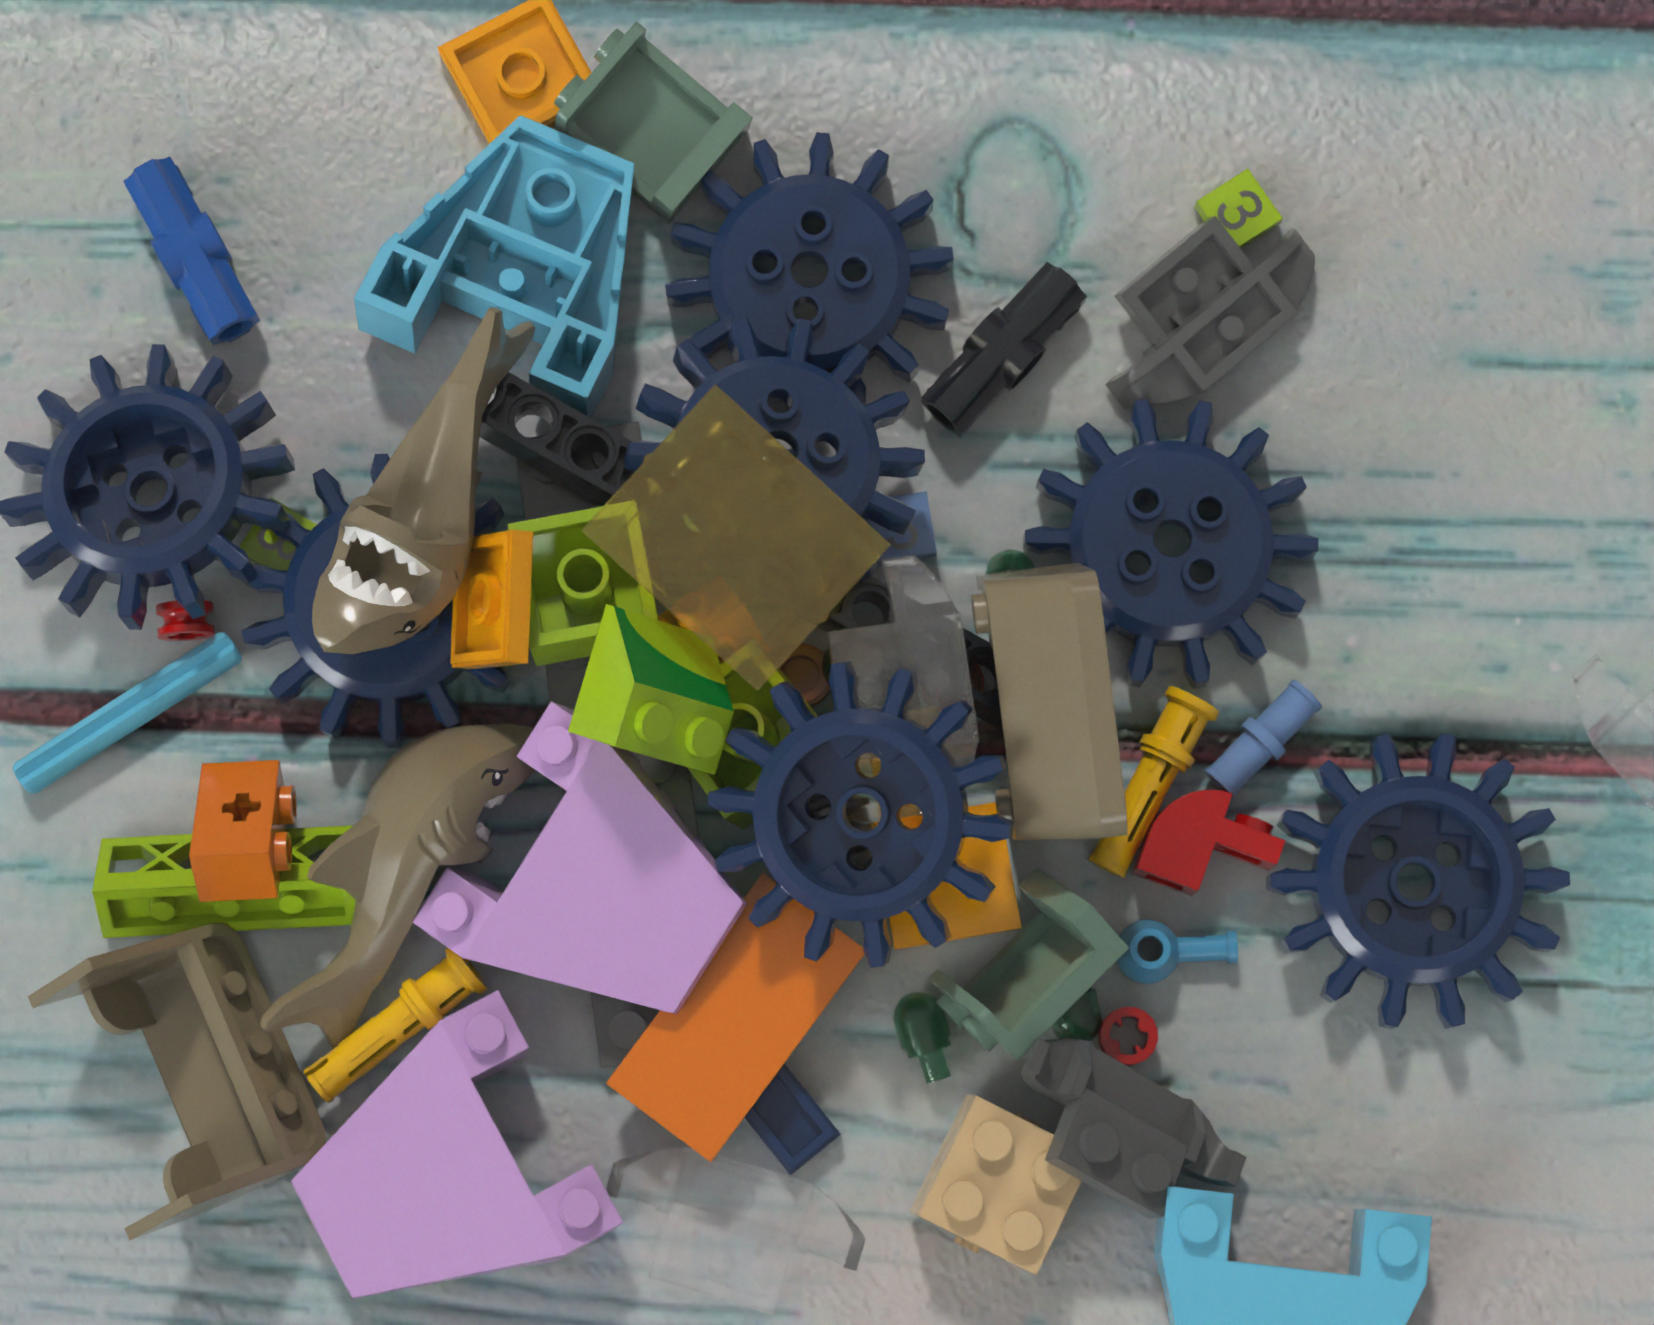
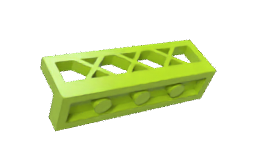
M353 825L286 829L285 832L290 833L292 843V867L290 871H281L278 898L199 902L192 868L184 869L179 866V864L189 858L192 834L102 838L92 888L103 938L172 935L212 923L227 925L235 931L351 925L355 899L344 889L314 882L307 875L310 866L314 863L308 857L318 850L327 849L331 843ZM144 859L148 862V864L135 872L114 873L115 864L118 860Z

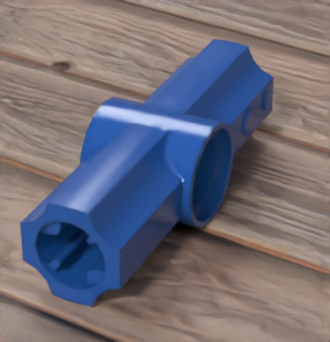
M169 156L164 159H151L136 167L133 173L123 182L154 237L150 242L176 289H182L191 305L190 308L206 337L209 338L214 346L223 342H232L249 333L250 329L260 321V318L229 264L233 261L229 251L207 212L202 213L193 198V193L178 166L175 165Z

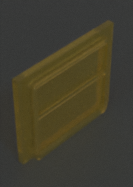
M716 384L652 453L644 457L642 465L581 530L757 691L816 626L828 619L829 612L891 545Z

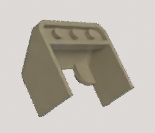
M1079 563L976 575L977 588L982 591V594L971 595L973 621L976 634L988 633L989 642L993 648L1008 775H1006V789L995 790L997 814L1015 822L1012 836L1014 840L1096 839L1127 835L1126 802L1102 601L1096 571Z
M212 923L89 957L28 996L32 1008L83 994L93 1018L106 1031L116 1035H126L142 1030L191 1147L173 1155L164 1167L163 1184L170 1203L124 1228L129 1241L205 1213L303 1168L326 1143L324 1126L282 1028L264 1032L260 1026L263 1014L272 1004L245 942L234 929L227 925Z

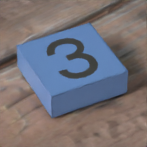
M927 491L891 497L902 501L916 510L904 535L887 530L877 523L866 519L870 545L880 559L877 566L937 556Z

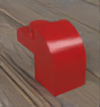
M1220 790L1195 791L1183 795L1170 803L1155 819L1146 833L1132 875L1192 897L1199 891L1212 851L1269 871L1278 864L1286 840L1271 835L1274 826L1261 819L1245 814H1237L1235 821L1224 818L1233 795L1232 793Z

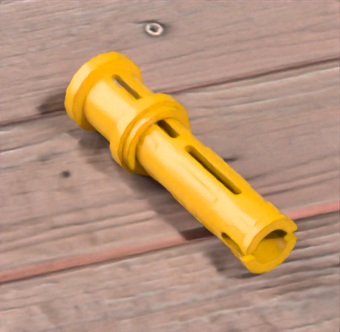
M1168 686L1164 694L1168 702L1152 733L1143 734L1139 742L1141 744L1139 750L1144 754L1124 791L1128 825L1127 835L1100 838L1092 854L1087 859L1096 866L1125 879L1127 870L1178 772L1185 773L1187 769H1191L1195 761L1191 753L1207 722L1216 721L1220 713L1218 709L1206 701L1174 686Z
M447 947L445 949L446 957L417 980L410 977L406 979L398 990L400 996L391 1002L388 1007L364 1023L324 1057H321L303 1070L316 1092L327 1103L332 1102L349 1085L387 1058L409 1038L415 1036L425 1027L430 1031L440 1020L444 1019L445 1014L475 992L481 995L487 991V984L472 963Z

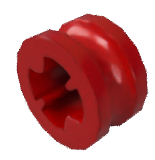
M177 600L157 604L156 615L162 617L164 621L163 626L157 629L158 639L166 641H192L214 636L215 626L207 621V616L214 611L213 602L204 600L206 615L193 619Z
M1121 1007L1112 1011L1102 1021L1098 1030V1044L1101 1051L1126 1066H1133L1145 1061L1154 1052L1158 1043V1029L1153 1018L1145 1011L1136 1007ZM1122 1018L1136 1020V1031L1145 1034L1143 1048L1141 1049L1138 1045L1132 1047L1134 1055L1120 1053V1042L1110 1038L1113 1024L1118 1028L1124 1025L1121 1020Z

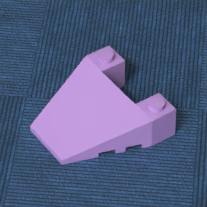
M551 701L516 757L567 791L504 892L476 873L447 867L412 923L464 959L678 1014L744 910L747 902L726 874L718 872L715 859L700 839L693 836L675 812L676 807L664 791L659 790L640 765L641 760L635 752L568 732L574 709Z
M499 990L440 1020L291 1180L292 1186L352 1299L464 1277L491 1274L535 1264L556 1262L615 1230L623 1223L592 1164L533 1196L474 1085L475 1083L522 1059L529 1049Z

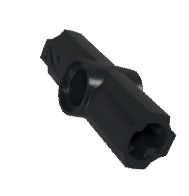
M1046 262L1003 310L999 307L994 309L976 327L962 347L964 352L927 389V392L921 397V403L944 428L961 437L1005 389L1011 391L1029 374L1046 351L1044 346L1080 310L1081 306L1086 302L1087 295L1078 286L1077 281L1061 267H1056Z

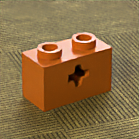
M279 760L202 763L189 853L199 902L278 898L281 871H290L292 867V843L290 833L285 832L286 824H296L297 820L296 790L294 785L284 786Z

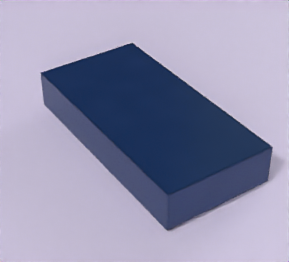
M785 1064L745 1116L747 1122L790 1175L795 1173L841 1135Z

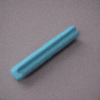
M225 632L215 634L15 762L12 768L17 780L27 792L31 794L38 793L239 664L242 660L239 649Z

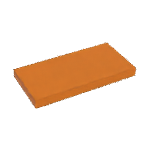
M764 873L761 874L744 897L747 905L679 1013L673 1014L660 1010L606 1082L608 1086L709 1162L714 1160L865 955L861 945L835 927L833 944L825 955L818 961L805 958V936L812 926L814 911L795 899L788 903L779 918L757 928L748 918L757 900L767 895L776 885V882Z

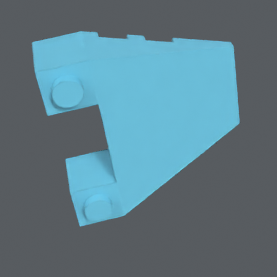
M520 115L465 167V174L442 195L438 192L423 206V213L401 234L395 232L381 246L354 297L358 330L416 354L442 302L483 319L489 308H498L503 311L505 329L511 330L525 321H531L535 326L532 340L543 345L529 371V384L592 418L613 376L634 163Z
M1167 1187L1165 1214L1163 1218H1157L1154 1255L1162 1281L1170 1325H1406L1426 1286L1432 1224L1431 1216L1354 1209L1348 1274L1228 1261L1234 1194Z

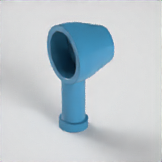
M1143 919L1131 923L1119 935L1129 949L1116 961L1117 965L1126 977L1140 984H1154L1166 979L1175 970L1178 963L1227 960V964L1238 963L1236 931H1226L1225 935L1176 937L1174 932L1162 922ZM1152 938L1160 944L1161 955L1158 960L1148 962L1139 956L1137 946L1140 940Z

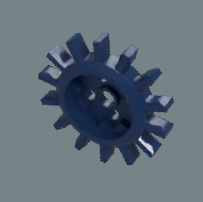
M816 132L809 149L810 171L809 174L784 178L778 165L777 154L767 140L763 139L755 142L754 169L760 177L763 186L754 190L745 198L740 196L726 179L709 171L701 180L703 192L712 205L727 215L718 233L706 231L693 224L674 222L670 233L672 245L686 253L697 254L710 259L709 275L702 278H681L665 284L668 306L689 307L696 304L713 303L718 320L710 326L695 332L689 338L703 352L705 357H711L721 347L728 344L729 331L734 318L747 316L755 332L760 357H785L786 339L798 320L794 316L793 311L798 304L807 302L814 305L818 311L817 315L810 320L812 323L813 342L807 354V363L831 373L838 366L845 353L861 344L870 351L867 361L875 355L888 366L894 375L910 382L918 374L919 364L911 351L903 347L892 337L901 320L915 323L925 329L944 331L949 316V309L936 301L921 299L909 294L911 277L939 275L953 269L954 256L952 247L932 246L919 250H907L906 242L902 235V232L923 222L933 211L934 199L929 192L925 190L911 195L900 205L888 211L873 195L886 180L889 155L880 149L873 153L864 162L861 173L853 184L842 179L830 177L829 172L834 159V151L829 133ZM809 217H819L826 226L821 233L812 235L803 230L802 223ZM767 255L774 258L777 262L776 268L768 274L757 272L753 267V263L758 257ZM804 257H815L826 265L828 275L820 285L804 287L799 285L791 275L794 264ZM852 263L859 264L865 269L866 275L860 281H848L842 275L844 267ZM860 377L849 389L858 397L863 405H866V386Z
M747 316L734 318L729 331L728 347L735 363L719 371L712 366L703 352L689 339H685L677 345L672 361L679 373L696 390L689 400L685 401L661 388L645 383L635 408L647 417L675 429L672 442H629L625 454V469L671 472L674 489L653 496L642 506L638 519L644 530L662 526L672 519L686 514L700 533L687 544L679 571L690 578L707 565L711 555L719 547L743 557V566L737 578L738 601L750 604L765 581V563H790L794 573L795 587L804 605L817 602L823 591V573L816 556L831 548L840 555L848 568L863 581L872 575L880 559L874 549L855 530L862 517L887 530L904 535L916 512L915 509L902 501L875 490L879 476L897 478L918 476L925 463V450L909 447H879L876 430L894 424L904 415L910 403L905 391L887 394L870 404L863 405L849 387L861 377L870 351L861 344H858L842 356L838 366L831 373L807 363V354L813 342L812 323L810 320L802 318L797 320L786 339L785 357H760L756 344V335ZM769 399L781 400L789 406V411L777 413L768 406L767 401ZM729 439L738 440L744 445L746 452L740 455L731 454L724 448L723 442ZM771 439L783 440L794 450L795 461L785 467L771 465L763 458L760 446L765 441ZM821 441L829 443L836 450V455L832 457L820 455L815 449V443ZM776 483H783L791 489L793 496L789 499H780L772 493L771 486Z
M152 344L147 360L146 383L141 386L122 389L119 375L102 355L89 359L91 380L98 388L100 393L99 399L83 408L80 412H77L70 407L65 398L47 389L37 397L51 423L62 429L51 449L26 442L8 441L4 453L14 466L25 473L42 475L40 492L0 500V515L10 527L27 526L48 521L52 532L26 548L15 559L34 581L72 556L79 565L64 585L58 600L69 613L79 618L92 603L104 581L121 585L117 600L118 617L129 630H142L147 613L149 587L172 584L175 599L193 619L206 615L204 594L197 586L194 574L217 560L226 567L232 576L250 584L258 576V573L245 550L232 543L243 523L253 524L269 530H287L290 518L282 505L271 499L251 496L252 480L279 476L295 471L294 459L285 444L269 445L245 451L240 442L246 436L264 426L276 414L263 393L259 391L228 413L222 415L215 406L227 390L233 375L224 360L212 356L202 369L189 392L173 387L176 375L175 361L165 344ZM180 453L188 454V458L182 466L177 468L169 467V462L175 455ZM127 472V478L121 485L109 486V480L114 474ZM153 479L167 482V492L160 502L151 506H143L136 503L137 492L145 482ZM194 508L201 509L192 521L183 522V517L187 511ZM132 527L141 528L140 535L137 538L122 541L126 530Z
M1148 399L1135 401L1131 410L1130 427L1137 446L1118 455L1108 446L1102 433L1086 422L1077 429L1075 434V441L1080 453L1092 463L1097 471L1086 486L1070 480L1060 472L1043 469L1036 484V488L1048 499L1060 502L1070 507L1074 512L1069 528L1058 529L1039 526L1026 529L1023 535V550L1036 554L1064 553L1068 555L1069 564L1079 563L1096 571L1101 594L1105 634L1107 635L1108 632L1114 630L1118 634L1134 640L1133 652L1126 665L1127 685L1140 688L1152 671L1155 646H1179L1183 656L1184 675L1191 688L1205 687L1209 682L1211 665L1205 653L1203 641L1220 633L1226 635L1238 655L1253 666L1265 656L1267 650L1261 636L1248 625L1243 617V614L1252 603H1261L1278 615L1295 619L1306 603V600L1293 589L1278 585L1267 578L1272 559H1286L1298 562L1313 558L1318 552L1317 537L1302 533L1290 535L1274 534L1269 512L1275 509L1292 505L1304 493L1307 486L1302 476L1282 479L1265 490H1259L1252 479L1245 473V470L1260 458L1269 434L1260 427L1245 435L1237 449L1229 457L1206 447L1207 434L1213 424V409L1210 402L1199 400L1189 415L1185 441H1160L1156 429V414ZM1142 492L1151 494L1156 500V509L1149 513L1139 511L1134 505V496ZM1204 501L1215 503L1220 510V517L1212 522L1201 519L1197 513V505ZM1165 524L1178 525L1186 531L1189 537V549L1178 557L1165 556L1157 550L1154 544V532ZM1133 554L1143 556L1148 562V571L1142 575L1130 573L1125 565L1126 558ZM1196 563L1207 565L1212 572V580L1206 584L1194 582L1189 575L1190 566Z
M388 453L374 455L370 471L373 484L390 460ZM323 468L313 473L316 494L326 505L329 516L319 522L312 530H308L301 526L291 514L287 513L290 518L287 530H273V532L279 539L297 547L288 570L282 571L264 565H254L258 576L250 584L244 582L247 586L260 593L283 594L284 616L274 620L259 621L241 630L244 643L250 649H268L279 643L292 641L301 655L300 659L292 667L278 675L269 690L284 704L298 697L315 679L321 678L334 688V691L322 712L319 729L325 735L337 739L348 726L352 709L358 700L380 705L378 730L387 748H401L406 731L403 720V704L424 697L430 700L435 718L446 729L463 726L461 710L450 697L447 685L452 683L464 671L470 672L477 677L486 688L501 693L505 692L511 682L500 666L478 669L452 668L450 659L453 599L431 622L427 630L418 632L413 637L390 647L356 654L329 653L322 650L314 637L312 610L319 578L331 561L338 539L340 522L349 504L345 500L341 484L328 471ZM494 498L475 507L474 536L485 535L495 529L505 515L502 507Z
M851 661L837 662L831 664L829 684L834 700L833 711L818 717L813 716L808 710L801 693L788 681H785L770 689L775 708L785 718L791 729V732L778 746L772 745L754 730L737 727L730 731L725 741L738 755L759 764L762 767V772L755 791L745 790L732 785L708 792L707 806L724 813L746 812L752 814L756 839L750 843L729 847L714 861L718 872H739L758 861H764L777 883L767 895L757 900L748 918L757 928L779 918L788 903L795 899L814 911L812 926L805 936V958L818 961L825 955L833 944L838 919L859 921L863 926V950L870 968L883 967L890 961L892 950L887 918L907 911L916 922L921 936L936 948L951 937L946 919L936 909L930 898V894L943 881L956 887L967 898L982 902L988 900L996 886L984 873L963 864L958 857L966 837L979 838L989 842L1009 839L1013 836L1015 822L998 814L974 815L969 813L965 788L972 784L992 781L1007 768V764L1003 755H982L967 765H956L953 757L944 745L953 733L965 726L973 710L964 699L943 708L929 728H925L915 720L907 717L909 702L917 690V670L904 666L896 671L888 683L887 697L882 708L861 707L857 694L858 677ZM864 753H873L879 758L881 770L876 777H867L860 771L859 759ZM858 793L868 794L879 803L881 819L874 829L862 831L849 823L846 817V805L853 795ZM814 794H822L830 801L831 810L826 818H818L811 813L809 801ZM905 804H914L921 810L923 819L919 827L909 828L902 823L900 811ZM862 845L870 850L872 863L869 868L859 869L852 864L850 852L854 846Z
M1442 733L1434 740L1428 751L1426 776L1404 777L1401 772L1398 749L1390 734L1376 736L1370 741V759L1377 774L1378 784L1362 793L1353 786L1343 769L1330 760L1326 761L1313 773L1320 788L1338 805L1339 811L1326 825L1314 820L1304 812L1285 810L1276 825L1289 837L1305 841L1316 848L1312 870L1301 871L1284 868L1266 877V890L1281 895L1294 893L1312 894L1315 911L1318 916L1310 923L1293 927L1284 936L1280 944L1285 954L1306 951L1317 941L1329 938L1334 947L1343 955L1340 965L1326 977L1320 996L1329 1003L1335 1002L1348 994L1362 971L1384 980L1383 995L1378 1005L1379 1027L1388 1029L1399 1027L1406 1014L1408 988L1410 986L1430 985L1433 990L1436 1013L1445 1029L1465 1024V1005L1458 990L1457 977L1474 970L1482 977L1492 994L1504 1002L1512 1001L1523 991L1516 976L1501 963L1496 952H1498L1508 938L1520 942L1530 950L1542 952L1555 950L1560 940V937L1546 925L1532 922L1520 915L1524 891L1549 894L1570 885V872L1551 866L1541 869L1523 868L1520 850L1517 845L1524 839L1541 835L1556 820L1550 808L1532 810L1525 813L1515 822L1506 824L1500 814L1491 806L1495 796L1508 785L1515 767L1505 759L1485 770L1473 791L1451 782L1450 773L1456 757L1454 735ZM1383 837L1392 843L1394 851L1389 860H1380L1373 854L1372 842L1375 838ZM1440 844H1448L1455 849L1457 861L1453 867L1442 866L1437 861L1436 849ZM1418 865L1427 871L1431 878V890L1424 900L1412 901L1400 893L1397 887V876L1402 867ZM1371 901H1380L1386 905L1388 918L1385 923L1375 924L1367 917L1366 909ZM1437 907L1448 910L1452 916V925L1447 931L1437 930L1431 923V913Z

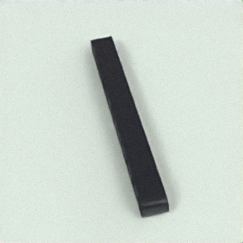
M510 372L495 387L493 392L495 397L487 405L482 415L480 438L601 506L636 500L627 488V485L636 478L646 477L654 480L659 485L662 493L674 489L671 472H640L625 469V454L629 442H632L631 440ZM527 415H536L546 420L551 429L546 435L531 439L519 433L515 425L521 418ZM583 446H591L604 454L606 462L596 470H585L574 463L571 455L576 449ZM636 500L638 514L640 515L645 502ZM684 515L676 517L662 526L645 529L647 532L685 552L687 544L699 534L687 527L683 518ZM719 547L713 552L707 565L737 582L743 566V557ZM828 551L816 556L823 577L828 584V592L820 596L815 603L804 605L795 587L794 573L790 563L765 564V581L758 592L759 595L895 671L904 666L917 670V683L919 685L922 683L954 702L964 699L973 708L971 714L1003 731L993 648L990 642L871 575L863 581L848 568L842 559ZM859 602H869L876 605L883 614V625L871 629L862 627L852 615V606ZM915 633L930 635L939 647V657L933 660H923L916 657L909 648V636ZM971 663H977L990 670L994 677L995 685L993 690L988 692L974 690L965 679V667Z

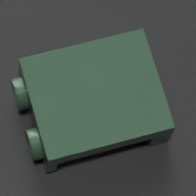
M636 21L625 34L617 28L608 36L594 55V58L600 64L585 81L576 75L560 92L554 102V105L560 109L556 114L555 129L633 162L632 193L670 224L702 186V178L709 171L714 172L746 135L753 117L735 102L729 107L725 106L650 43L645 37L646 29Z
M1035 868L1018 886L1037 906L1040 912L963 988L939 969L929 977V980L943 994L936 1002V1005L961 1030L966 1029L988 1052L998 1044L1016 1060L1034 1044L1035 1039L1040 1038L1129 949L1126 943L1090 903L1038 868Z

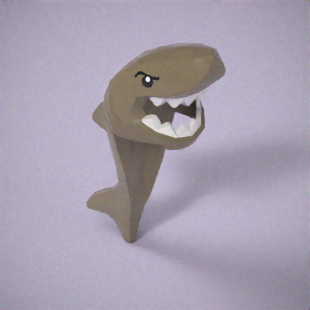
M495 307L487 310L455 369L408 431L367 495L356 497L348 506L340 522L338 539L331 561L319 578L313 602L312 624L314 637L324 652L356 654L398 644L413 637L432 622L454 598L468 566L474 537L476 487L482 474L477 470L482 415L495 387L520 359L534 337L535 326L531 321H525L505 332L503 311Z
M514 724L466 725L437 730L408 743L388 760L372 784L364 805L362 819L327 847L310 866L307 875L314 882L344 889L355 899L348 943L325 969L303 981L279 997L261 1018L260 1026L264 1032L310 1022L321 1029L332 1049L353 1033L372 992L385 976L406 938L438 865H459L476 861L481 865L493 851L490 846V830L482 822L477 821L484 806L492 808L494 805H501L507 794L512 793L534 773V768L516 757L533 731L532 727Z

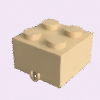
M966 1094L909 1212L956 1235L953 1242L975 1253H978L981 1248L1027 1272L1037 1275L1082 1181L1045 1161L1054 1134L1040 1128V1123L1030 1120L1018 1112L1014 1115L977 1095Z

